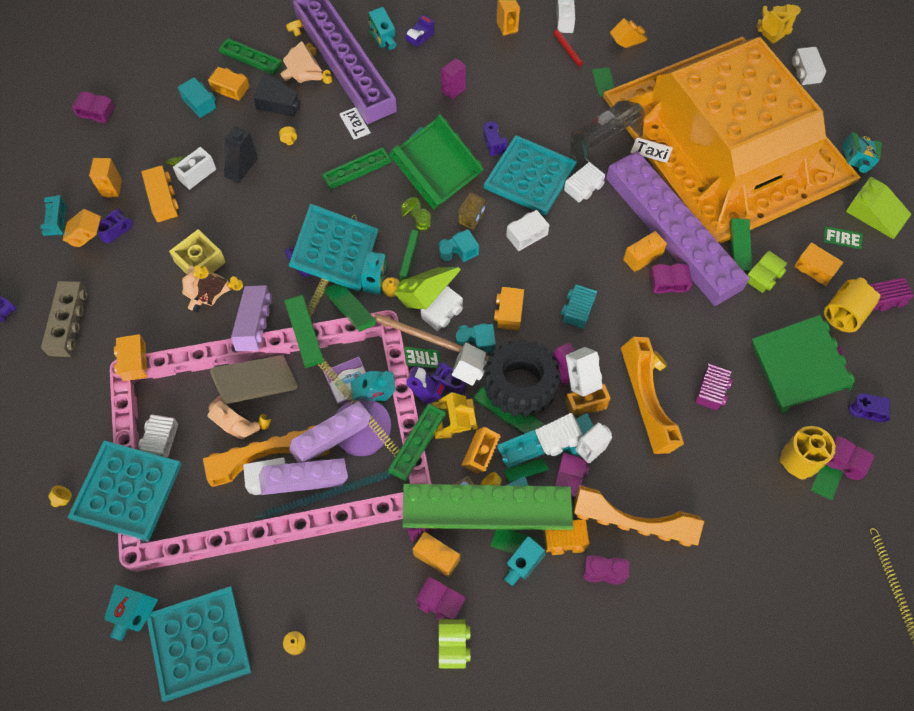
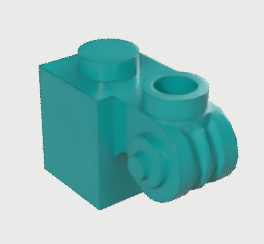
M469 229L456 233L450 240L443 239L438 244L440 247V258L444 261H450L453 258V253H457L463 262L479 255V244Z
M481 323L473 328H469L467 325L460 326L456 333V344L464 346L465 342L468 344L472 342L476 348L486 352V354L492 353L496 349L493 324Z

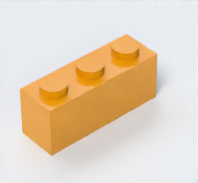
M163 166L141 171L151 210L156 221L161 222L178 217L176 209H179L176 198L173 199L175 191L173 186L169 185V182H172L169 172H165Z

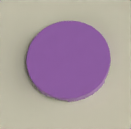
M360 401L370 416H373L368 423L373 419L375 421L370 426L368 424L367 427L338 444L346 453L354 456L374 454L385 444L383 442L390 438L392 429L390 416L387 410L376 401ZM347 402L346 404H344L336 412V414L350 407L351 403ZM380 427H382L381 430L377 432V434H379V437L386 433V435L383 436L381 439H384L387 435H389L388 438H386L384 441L380 440L378 435H376V432H374L377 431Z

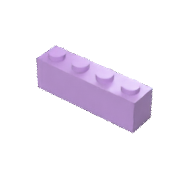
M267 285L244 287L231 335L235 351L259 350L260 343L263 342V330L267 326L266 317L269 316V305L272 304V294L268 292Z
M360 401L292 439L289 451L298 463L309 462L367 427L371 416Z
M344 458L263 466L258 475L261 495L338 487L343 485L348 478Z

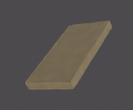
M283 355L213 367L210 370V374L224 404L292 391L298 387Z

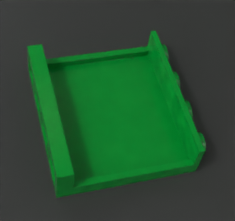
M440 114L433 122L402 145H397L389 154L433 210L484 170L481 162L475 159L471 154L470 148L463 144L460 136L451 129L448 121Z
M821 315L752 339V347L781 413L788 412L792 406L845 388L848 391L852 390L853 383L855 382L854 377L850 371L847 372L845 358L842 354L839 355L836 349L838 348L837 341L834 337L831 338L828 332L830 331L829 325L826 320H822Z

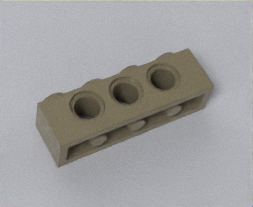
M58 281L41 345V349L48 356L71 357L72 351L75 349L76 334L80 330L79 321L80 317L83 316V305L88 296L87 290L81 282Z

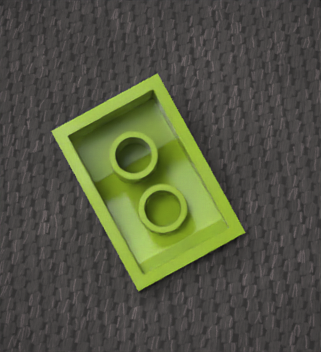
M873 177L869 178L846 211L892 239L896 237L911 216V213L889 187Z
M459 267L434 268L402 280L397 285L398 288L394 293L406 308L427 309L461 269Z

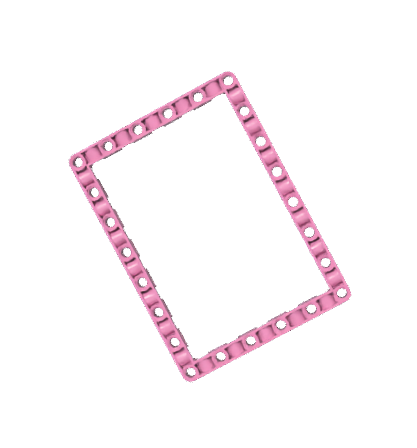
M391 310L370 313L373 317L377 313L385 317L390 316V319L398 321L397 314ZM347 318L312 324L315 335H318L316 338L320 348L338 343L347 344L363 341L365 338L382 337L388 371L394 374L396 390L393 393L401 440L404 444L414 428L407 429L404 426L406 424H413L415 426L418 421L413 391L406 383L409 371L408 366H406L401 331L389 326L384 327V324L376 322V325L359 332ZM293 327L264 332L263 342L260 343L259 350L235 352L232 339L230 338L147 353L146 378L152 377L155 379L176 375V373L191 370V372L210 369L217 365L252 361L255 358L287 355L300 349ZM395 354L399 355V357L393 358L391 356ZM116 359L110 365L113 443L139 450L138 444L140 440L136 424L138 408L134 384L140 379L123 381L115 373L114 364L117 363ZM401 388L406 389L403 393L398 392ZM130 440L128 444L123 445L125 441ZM424 451L419 459L422 463L419 466H415L409 476L410 484H431ZM403 492L148 543L118 533L119 560L128 570L139 572L399 520L403 518ZM382 506L389 508L385 513H380L378 510ZM341 514L348 515L344 521L337 520ZM299 523H306L303 529H296ZM264 530V535L262 537H255L258 531ZM222 538V543L219 546H214V542ZM176 547H180L179 552L175 555H172L173 549ZM137 555L136 561L130 563L131 557Z

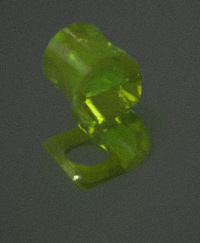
M410 197L401 204L402 217L412 210L411 216L415 217L417 229L425 231L431 227V214L426 209H421L420 201L416 197Z

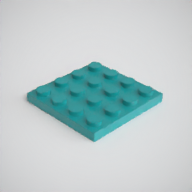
M515 135L484 183V189L531 210H537L540 214L547 216L565 186L566 180L569 179L577 166V161Z
M310 204L289 267L359 292L362 286L361 273L367 252H372L379 229Z
M103 441L68 518L149 542L182 464L180 461Z
M231 586L151 612L147 618L163 702L252 673L234 591Z

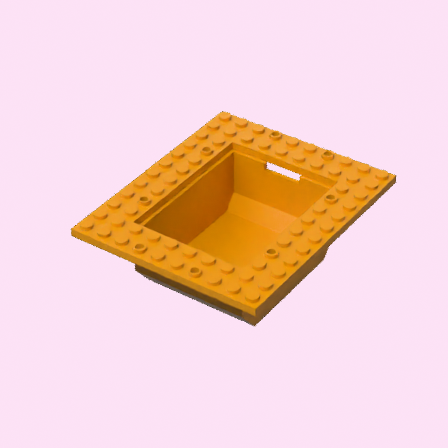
M742 36L605 91L603 94L606 102L634 140L641 138L673 147L667 163L648 158V160L664 182L719 244L731 239L730 220L732 218L750 219V230L850 186L861 178L827 138L823 110L761 37L745 40ZM777 176H782V178L754 190L755 186Z

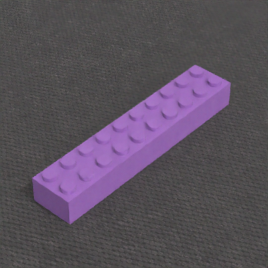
M293 1L297 19L301 20L303 28L366 124L397 112L395 96L330 1Z
M638 151L609 165L606 179L651 232L656 231L667 243L666 250L677 263L689 266L691 279L714 306L744 290L750 278Z

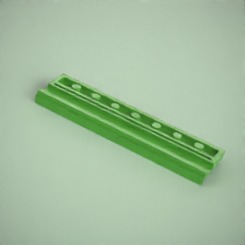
M404 484L403 528L573 530L571 487Z

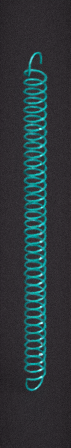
M382 472V477H381L382 481H383V475H384L385 479L387 480V474H386V476H385V474ZM378 473V477H377L376 474L374 475V477H375L374 482H375V483H376V478H377V480L380 482V478H379L380 473ZM371 475V480H370V478L367 476V481H368V479H369V481H370L371 484H373V483H372V478H373L372 475ZM349 482V488H348L349 491H350V486H351L352 490H354V485H355V483L353 484V487H352L351 483ZM341 485L342 491H341L340 487L338 486V492H337L338 495H339V490H340V492L343 494V489H344L343 485ZM330 489V492H331L330 497L332 498L333 490ZM316 493V494H315V495H316V500H315V502L317 503V498H318L319 501H321L322 495L320 496V499H319V497H318V495H317V493ZM308 496V501L306 497H304V506H306V502L309 505L311 501L310 497ZM289 502V504H290V509H289V511H291V507H292V509L294 510L296 504L294 505V508H293L291 502ZM278 505L279 513L277 512V514L279 515L281 509H280V506ZM274 507V509H275V514H274L272 508H270V509H271V515H270V517H272V513H273L274 516H276V512H277L276 507ZM263 510L264 518L262 517V519L264 520L266 514H265V512H264V510Z

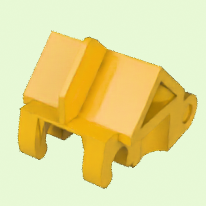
M787 4L785 6L773 7L772 11H768L767 6H764L762 9L763 20L759 19L757 22L758 32H762V35L774 44L785 37V34L792 32L793 23L801 8L796 5Z
M450 393L439 399L438 402L431 403V405L439 409H447L450 426L444 429L441 422L434 434L436 439L451 438L454 433L471 430V427H473V430L478 429L472 399L466 400L464 395Z

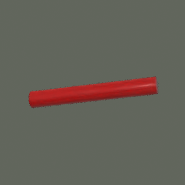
M558 29L553 32L555 37L578 67L582 66L583 61Z

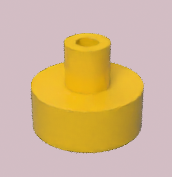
M296 20L287 24L286 27L288 32L293 31L296 37L301 35L299 29L303 27L301 20Z
M284 127L279 131L280 140L287 145H292L297 139L296 130L293 127Z
M393 277L385 279L382 283L383 293L388 297L396 296L394 291L398 288L399 280Z
M654 351L653 369L657 368L661 371L667 367V364L662 356Z
M492 472L482 480L481 485H500L502 479L496 472Z
M57 485L51 489L48 497L53 507H59V505L65 506L72 498V493L66 487Z
M290 632L283 640V647L289 654L298 655L304 651L306 639L300 632Z

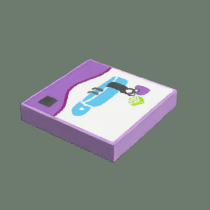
M359 357L330 368L329 370L333 369L332 372L337 374L335 378L333 377L332 381L329 379L331 373L327 376L325 371H323L338 406L349 402L347 399H350L351 396L347 397L348 394L345 393L348 390L351 393L350 382L366 373ZM337 377H339L338 380L342 379L341 382H344V383H343V385L339 386L340 383L336 384L337 381H334V380H335ZM346 387H348V389L344 391L343 394L342 392H340V389L341 391H343Z

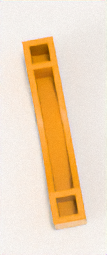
M633 337L621 347L623 358L653 453L668 454L682 446L684 442L678 425L665 414L656 396L653 381L654 352L649 337Z
M317 425L310 426L307 430L300 432H289L282 437L274 436L264 442H252L246 447H234L229 449L228 452L221 454H210L208 457L203 458L208 483L211 487L232 482L244 469L243 464L253 463L270 455L292 454L289 451L292 439ZM327 450L317 457L328 455L330 452Z
M580 485L578 486L573 505V512L580 519H597V522L600 524H616L618 528L627 531L630 528L636 529L642 535L650 536L651 533L658 535V538L665 541H670V539L678 540V543L684 546L698 545L704 525V520L700 516L681 511L660 518L635 517L614 507L604 498L599 490Z

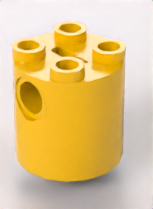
M863 278L847 280L825 307V318L838 330L849 333L855 332L875 308L881 296Z
M803 427L784 446L781 451L780 463L789 473L803 480L812 477L833 458L835 454L834 440L827 431L820 427Z

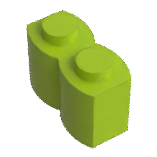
M768 251L747 275L750 278L747 283L761 293H764L766 290L770 291L776 284L774 280L777 277L781 279L786 273L785 267L787 262L771 251Z
M439 619V668H466V661H470V648H466V640H470V626H466L465 619Z

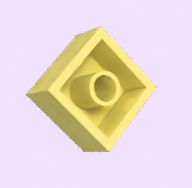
M199 229L169 251L174 262L186 274L190 265H198L201 268L206 266L208 271L214 273L226 263L221 250Z

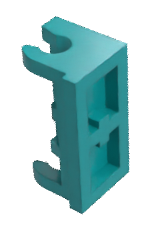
M61 195L45 197L44 202L53 203L45 204L44 224H41L40 229H43L42 234L43 236L64 235L67 205Z
M535 430L497 445L508 469L545 454Z

